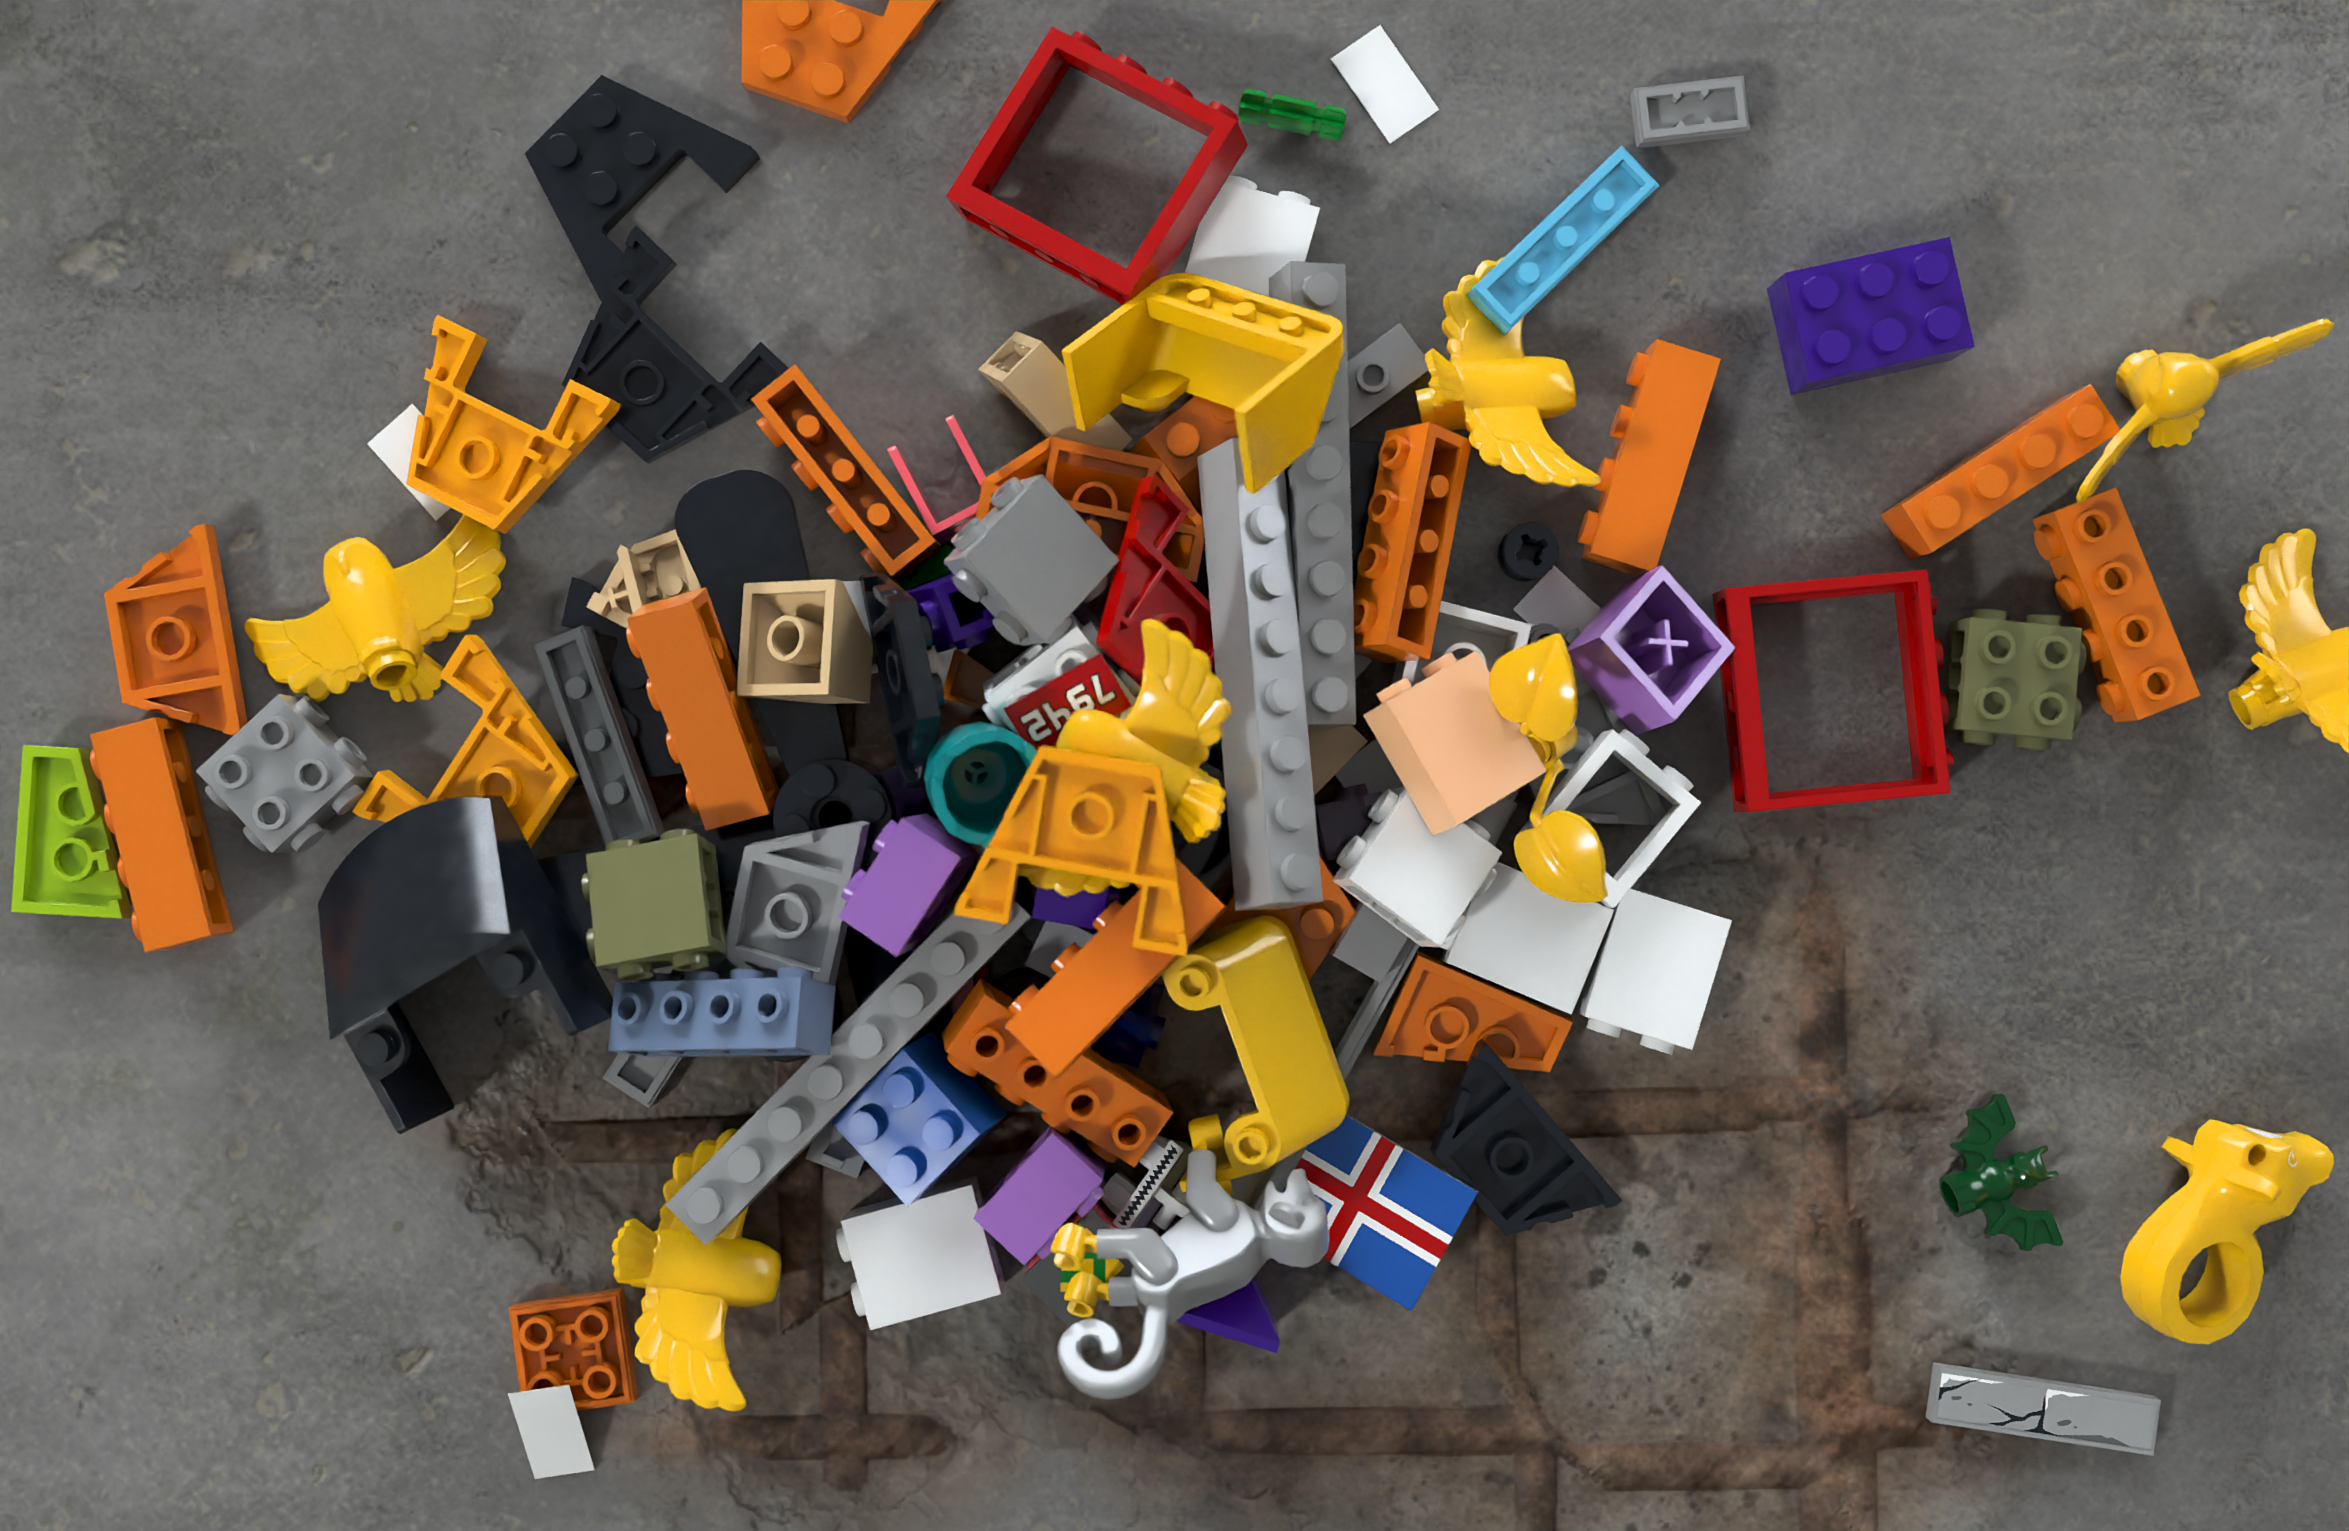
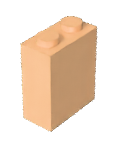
M1477 650L1458 661L1452 651L1421 668L1426 679L1414 686L1411 685L1407 677L1399 680L1377 693L1376 695L1381 705L1363 715L1433 836L1461 824L1547 772L1527 736L1520 732V724L1505 719L1494 706L1489 691L1490 672Z

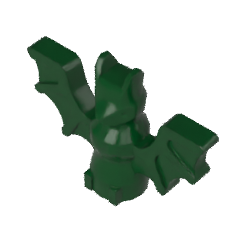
M1994 1094L1985 1106L1979 1109L1966 1110V1115L1968 1116L1966 1132L1959 1140L1950 1144V1147L1961 1155L1964 1168L1962 1171L1945 1175L1939 1179L1940 1191L1950 1212L1956 1217H1961L1978 1209L1982 1210L1986 1218L1985 1235L2005 1234L2019 1245V1249L2024 1251H2031L2034 1246L2044 1243L2054 1246L2063 1245L2061 1234L2051 1212L2048 1210H2023L2014 1206L2010 1201L2016 1189H2031L2037 1186L2039 1182L2059 1175L2057 1171L2047 1172L2041 1155L2048 1151V1147L2044 1145L2028 1152H2017L2009 1156L2004 1162L1994 1160L1993 1152L1997 1143L2003 1136L2012 1131L2016 1124L2005 1095Z

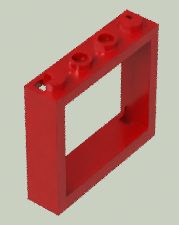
M1051 27L946 197L963 219L1123 305L1127 301L1132 300L1154 281L1168 275L1248 144L1238 124L1239 117L1225 105L1212 101L1208 106L1194 99L1192 93L1178 81L1165 77L1161 82L1147 75L1144 67L1134 59L1123 54H1119L1117 59L1101 52L1100 46L1085 34L1074 31L1070 36ZM1070 66L1208 137L1127 268L990 195Z
M1928 569L1725 588L1712 594L1715 625L1735 646V649L1720 666L1734 812H1756L1950 793L1949 765L1955 764L1950 749L1945 747L1943 726L1948 724L1949 705L1946 696L1940 693L1938 671L1942 669L1944 656L1940 640L1934 638L1932 616L1937 611L1938 597L1932 598ZM1894 593L1913 779L1769 792L1751 607Z

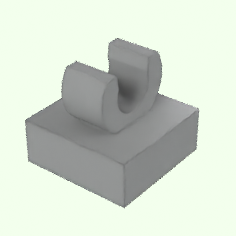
M832 1122L812 1141L805 1158L856 1179L861 1175L866 1162Z

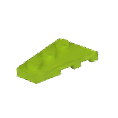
M23 745L11 912L119 919L132 917L125 885L122 883L118 873V858L113 838L104 818V804L97 777L91 766L90 749Z

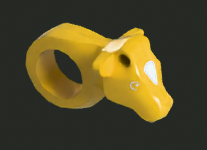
M2210 1119L2198 1129L2193 1145L2168 1136L2161 1148L2188 1169L2189 1181L2184 1187L2168 1198L2142 1224L2125 1250L2120 1275L2123 1299L2135 1316L2168 1337L2194 1344H2211L2229 1336L2249 1317L2259 1297L2264 1274L2262 1252L2255 1231L2264 1224L2288 1217L2311 1186L2320 1184L2329 1178L2334 1166V1155L2329 1148L2309 1135L2296 1131L2271 1133L2242 1124L2231 1125ZM2207 1247L2208 1258L2205 1272L2197 1286L2184 1299L2180 1300L2181 1281L2191 1260Z

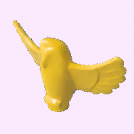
M1504 257L1500 258L1497 262L1485 260L1478 266L1474 275H1466L1460 280L1457 291H1449L1443 297L1446 318L1442 321V330L1449 339L1446 349L1451 355L1450 362L1434 348L1425 353V361L1432 378L1428 382V388L1415 390L1421 422H1431L1449 431L1467 429L1470 433V444L1480 451V456L1486 464L1490 466L1501 465L1510 473L1524 474L1539 484L1554 483L1563 487H1574L1578 484L1596 486L1601 482L1599 475L1571 459L1550 438L1542 419L1563 415L1576 407L1577 394L1574 378L1565 360L1546 356H1525L1522 341L1524 317L1503 335L1466 296Z
M2328 319L2318 320L2274 337L2262 338L2210 360L2199 358L2190 353L2164 352L2157 354L2152 349L2129 355L2116 372V386L2120 393L2133 405L2136 413L2110 441L2101 458L2083 481L2076 495L2077 502H2085L2088 497L2092 496L2112 466L2119 461L2124 452L2145 429L2149 427L2148 441L2154 448L2160 446L2169 448L2174 444L2180 446L2188 444L2191 441L2192 432L2199 427V420L2205 414L2203 406L2217 390L2219 381L2233 377L2243 371L2272 363L2274 359L2311 347L2317 341L2326 338L2335 324Z
M463 514L448 536L432 551L411 563L395 569L389 563L386 555L365 538L355 537L339 542L325 553L323 562L324 583L330 601L320 609L302 618L286 619L284 621L247 619L244 627L247 636L254 644L255 655L263 665L267 666L269 674L275 681L288 683L294 693H307L310 699L317 703L325 700L330 693L336 695L343 694L347 691L351 682H363L367 675L370 677V681L375 688L389 690L394 702L402 700L413 702L418 698L429 700L433 697L434 690L441 686L442 678L439 675L444 668L423 652L424 648L433 641H443L449 632H464L470 627L472 620L484 619L492 614L494 606L491 599L500 591L501 581L498 575L506 564V557L500 551V534L498 531Z
M2303 528L2295 534L2283 533L2277 538L2275 543L2265 544L2262 547L2259 563H2255L2249 568L2248 583L2242 585L2238 593L2240 601L2246 609L2245 624L2255 633V642L2262 648L2263 654L2257 652L2251 657L2252 662L2259 669L2242 682L2240 686L2229 691V701L2238 719L2250 730L2260 726H2267L2283 718L2305 713L2309 715L2311 723L2321 727L2322 734L2327 740L2339 743L2349 754V626L2331 631L2324 622L2317 607L2312 578V562L2316 545L2315 533L2307 528Z
M1148 619L1143 621L1141 625L1145 652L1142 687L1136 703L1125 721L1106 712L1078 709L1074 711L1063 726L1056 742V748L1162 766L1169 819L1176 824L1183 837L1189 843H1197L1201 838H1207L1211 830L1215 831L1219 828L1221 824L1220 814L1225 809L1223 800L1227 795L1226 791L1220 787L1217 779L1209 776L1207 772L1199 769L1202 762L1208 759L1209 746L1217 743L1222 738L1223 730L1221 724L1229 718L1232 708L1230 703L1222 697V682L1216 675L1211 673V663L1206 653L1194 649L1185 635L1170 631L1159 621ZM1020 863L1018 874L1028 877L1030 882L1037 888L1055 889L1059 894L1067 897L1075 895L1082 890L1097 894L1110 885L1123 888L1128 887L1130 882L1024 863Z
M733 1128L723 1132L716 1141L710 1139L703 1140L692 1153H682L675 1157L673 1177L667 1180L663 1186L666 1202L660 1209L661 1221L658 1229L652 1231L635 1218L626 1220L624 1227L618 1230V1237L612 1243V1250L615 1253L612 1258V1265L614 1267V1277L618 1283L646 1288V1295L641 1300L643 1314L635 1323V1331L640 1337L635 1347L637 1359L642 1363L649 1364L653 1377L660 1382L668 1383L671 1392L676 1398L681 1400L691 1399L705 1409L720 1407L728 1411H741L747 1405L746 1399L730 1370L724 1342L725 1320L728 1307H757L772 1302L776 1297L780 1283L781 1256L773 1248L762 1242L742 1237L748 1207L724 1232L708 1245H705L665 1205L738 1131Z

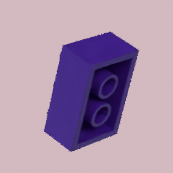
M1950 237L1786 272L1767 288L1791 395L1951 361L1975 347Z

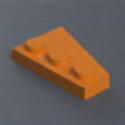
M1417 951L1373 1047V1055L1393 1057V1054L1423 1057V1060L1445 1062L1446 1059L1468 1062L1475 1044L1480 1039H1483L1510 1069L1550 1072L1573 1021L1571 1017Z

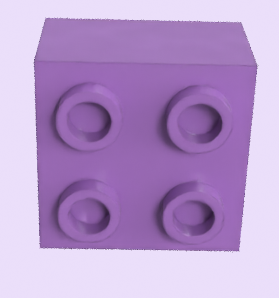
M1660 565L1625 582L1569 645L1567 650L1574 668L1635 735H1639L1676 721L1732 653L1735 646L1667 569Z
M928 813L902 818L899 823L891 820L873 845V850L879 853L867 872L862 869L858 870L841 895V898L847 904L838 917L896 957L920 946L925 941L980 856L972 846V843H967L949 833L943 823Z
M1049 1126L983 1198L973 1219L1024 1266L1035 1254L1043 1260L1051 1253L1050 1249L1058 1230L1063 1225L1068 1224L1066 1220L1075 1211L1079 1216L1083 1217L1104 1194L1105 1191L1102 1188L1106 1184L1103 1178L1107 1162L1091 1150L1087 1143L1073 1130L1067 1135Z

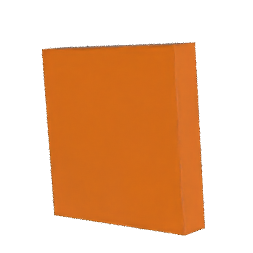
M624 1287L514 1303L508 1308L520 1392L569 1385L577 1411L634 1403L639 1398Z

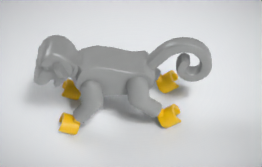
M1212 1114L1193 1119L1188 1123L1193 1149L1188 1155L1186 1203L1190 1212L1161 1237L1149 1228L1098 1229L1097 1235H1090L1085 1228L1073 1223L1063 1225L1058 1230L1050 1249L1051 1252L1056 1253L1054 1264L1057 1267L1070 1271L1078 1270L1082 1265L1086 1252L1097 1253L1098 1259L1128 1258L1134 1265L1132 1277H1110L1109 1283H1102L1097 1276L1085 1271L1075 1274L1071 1278L1064 1295V1299L1069 1301L1067 1306L1068 1312L1078 1317H1091L1100 1299L1109 1300L1110 1306H1138L1144 1318L1142 1341L1138 1353L1129 1364L1116 1371H1103L1093 1368L1081 1356L1088 1347L1093 1346L1100 1348L1106 1364L1113 1365L1119 1363L1123 1358V1347L1119 1334L1113 1326L1098 1319H1084L1070 1326L1060 1338L1058 1345L1060 1364L1068 1380L1080 1391L1102 1399H1116L1132 1395L1144 1388L1156 1377L1166 1353L1168 1325L1175 1323L1187 1310L1224 1297L1246 1286L1270 1258L1275 1259L1281 1264L1303 1268L1320 1262L1328 1251L1330 1240L1326 1204L1318 1196H1314L1304 1169L1292 1170L1288 1175L1286 1191L1284 1193H1278L1273 1182L1269 1181L1264 1189V1202L1260 1210L1255 1211L1244 1202L1232 1199L1230 1197L1233 1196L1231 1181L1227 1180L1219 1183L1216 1181L1217 1157L1210 1150L1224 1147V1138L1218 1114Z

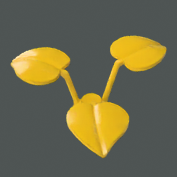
M1556 633L1537 642L1513 649L1500 657L1490 671L1489 691L1494 706L1501 716L1511 722L1521 723L1520 732L1527 736L1547 770L1530 812V821L1534 827L1522 830L1514 840V850L1518 864L1529 881L1548 895L1568 902L1593 903L1602 901L1608 896L1605 884V855L1597 833L1584 818L1569 811H1552L1543 818V810L1556 776L1564 769L1560 758L1569 752L1578 740V731L1574 724L1578 711L1574 670L1564 640L1560 633Z

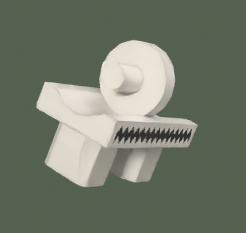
M1158 1134L1139 1161L1149 1169L1139 1186L1124 1174L1116 1172L1104 1186L1103 1190L1105 1192L1100 1198L1117 1215L1113 1224L1119 1229L1145 1228L1161 1204L1163 1206L1152 1220L1160 1228L1166 1230L1176 1215L1181 1218L1185 1217L1190 1212L1186 1203V1192H1182L1179 1183L1174 1190L1172 1188L1187 1168L1188 1155L1193 1151L1192 1147L1186 1142L1169 1140Z

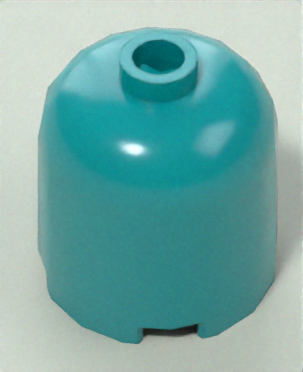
M985 722L960 725L942 736L928 755L924 780L928 799L947 831L967 843L978 844L987 848L1037 753L1036 749L1006 728ZM981 762L983 765L974 768L970 763ZM965 769L971 772L970 780L965 778Z

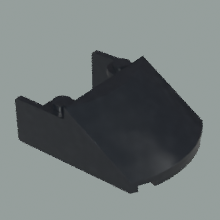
M469 796L440 800L419 806L386 822L369 834L345 857L333 873L318 902L330 1040L344 1035L392 1125L399 1134H403L437 1118L454 1108L449 1094L399 1003L473 959L477 958L492 985L497 991L506 996L520 997L534 992L541 987L569 1036H574L611 1019L613 997L502 796Z

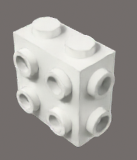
M1072 613L1069 616L1073 620L1072 625L1058 640L1051 644L1046 642L1033 644L983 683L984 697L987 703L982 708L994 725L1002 726L1007 730L1011 729L1014 734L1020 737L1003 708L1099 653L1103 656L1132 705L1131 708L1115 717L1125 721L1136 703L1141 687L1124 670H1119L1106 653L1095 644L1099 628L1092 621L1083 626Z
M1405 787L1394 788L1393 791L1387 789L1372 805L1368 817L1373 821L1361 838L1358 835L1354 836L1339 854L1336 863L1341 868L1332 881L1419 946L1440 947L1442 943H1450L1463 928L1466 916L1462 913L1474 896H1481L1490 887L1497 874V870L1493 867L1503 852L1488 842L1491 838L1490 833L1470 819L1433 836Z

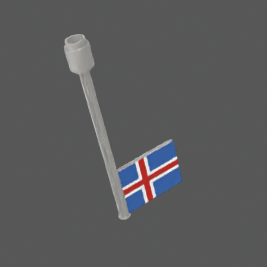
M1520 789L1515 790L1469 818L1490 833L1491 838L1488 842L1493 846L1497 844L1518 806L1514 800ZM1409 937L1382 983L1376 980L1373 982L1334 1052L1344 1082L1420 948ZM1346 1114L1343 1122L1335 1130L1271 1166L1248 1207L1255 1211L1260 1210L1264 1202V1189L1269 1181L1273 1182L1278 1193H1284L1286 1191L1288 1175L1292 1170L1304 1169L1314 1196H1318L1326 1204L1330 1240L1328 1251L1323 1258L1412 1311L1478 1191Z

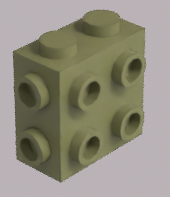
M1993 609L1971 610V617L1950 622L1944 695L1949 705L1948 724L1943 726L1944 732L1960 733L1959 743L1993 746L1995 745V736L2015 738L2016 749L2050 751L2051 742L2072 740L2073 731L2077 729L2080 723L2082 712L2081 702L2076 698L2078 675L2082 673L2086 663V647L2081 642L2082 628L2061 626L2062 617L2054 615L2031 614L2026 615V622L2006 621V611Z
M675 829L660 834L659 841L640 844L638 840H617L607 843L605 845L606 851L586 854L588 873H584L582 876V891L586 903L591 907L593 928H590L587 932V946L592 960L596 962V967L617 975L619 981H639L653 977V969L674 966L676 971L698 970L708 967L710 958L727 955L716 848L714 844L695 833L694 830Z

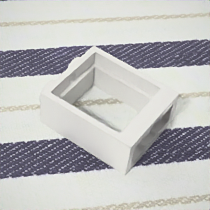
M1613 729L1602 731L1549 795L1543 810V818L1552 811L1565 810L1611 754L1673 804L1615 876L1611 877L1605 872L1608 896L1599 901V903L1610 908H1615L1701 803L1689 793L1694 786L1684 775L1669 765H1666L1661 770L1646 757V754L1650 751L1648 746L1625 729L1619 734ZM1530 819L1518 833L1526 828L1534 827Z

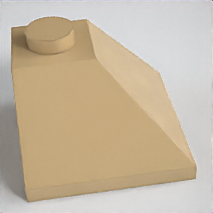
M825 579L744 583L736 696L821 704L870 703L873 645L843 581Z

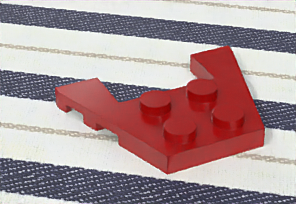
M1156 474L1142 478L1137 486L1118 557L1119 561L1116 564L1095 642L1140 687H1142L1143 668L1145 667L1141 625L1143 621L1148 619L1159 621L1170 631L1185 635L1194 649L1206 653L1211 663V673L1216 675L1210 602L1162 554V551L1190 509Z

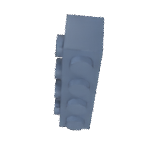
M778 968L777 978H765L766 973L763 971L733 969L730 973V979H719L720 974L714 972L685 971L684 980L674 981V975L653 972V977L639 980V982H615L608 1051L640 1057L830 1055L836 985L813 980L812 970Z

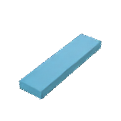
M1621 145L1486 274L1466 296L1505 335L1660 185Z

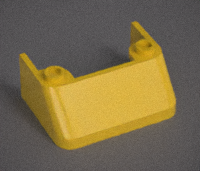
M1174 273L1154 281L1132 300L1127 301L1061 351L1077 429L1085 432L1122 403L1139 408L1145 412H1158L1169 407L1172 402L1185 392L1235 409L1246 491L1256 494L1314 444L1341 363L1345 345L1342 323L1335 317L1196 274Z
M1260 915L1204 932L1188 948L1186 957L1180 956L1162 974L1170 997L1175 1003L1185 1009L1198 1011L1220 1005L1258 1109L1235 1118L1225 1133L1224 1147L1210 1150L1217 1157L1216 1181L1219 1183L1266 1170L1332 1132L1343 1122L1349 1109L1350 1099L1293 936L1287 925L1276 917ZM1187 1170L1179 1181L1182 1192H1186Z

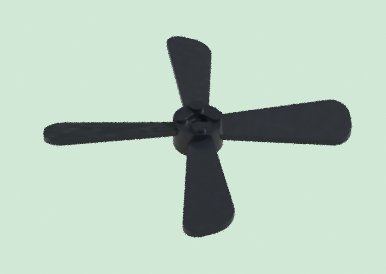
M736 470L696 483L683 495L675 513L677 536L701 587L707 588L720 627L737 664L739 663L744 583L811 580L792 496L778 480L754 470ZM754 698L790 775L778 793L774 808L770 814L707 831L703 823L679 829L694 830L695 833L715 845L720 893L722 895L735 889L737 886L745 846L759 841L832 827L827 819V811L834 801L843 802L849 807L852 813V822L866 821L870 823L860 867L865 872L869 870L879 854L873 850V845L891 820L899 823L902 818L928 813L935 819L939 817L928 799L926 785L903 790L898 764L881 771L869 762L849 757L838 704ZM981 762L970 763L974 768L983 765ZM965 769V778L970 780L971 772ZM605 845L537 860L588 954L587 932L590 928H593L591 907L586 903L583 896L582 876L584 873H588L586 854L606 851ZM848 924L844 948L858 1008L918 947L896 957ZM947 1005L909 1044L932 1032L944 1045L941 1033L952 1019ZM977 1073L973 1078L985 1090Z

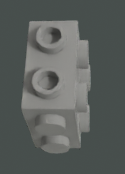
M1042 474L1020 481L1013 477L1004 483L991 497L990 502L994 505V508L981 521L978 518H974L954 536L951 542L956 548L943 563L955 574L952 580L959 591L972 601H980L995 617L992 620L993 625L1003 637L1014 644L1020 643L1022 646L1045 642L1051 644L1070 628L1073 620L1069 616L1082 601L1083 603L1090 602L1106 588L1110 581L1106 574L1115 566L1119 559Z
M278 694L196 770L208 784L205 791L209 798L222 809L229 812L233 811L246 825L243 828V833L247 839L264 852L291 853L296 851L297 853H302L312 847L325 833L322 826L336 813L343 815L353 809L365 793L362 789L374 778L373 774L363 765L367 761V757L362 750L346 737L339 739L326 725L330 720L328 714L319 704L307 696L301 698Z

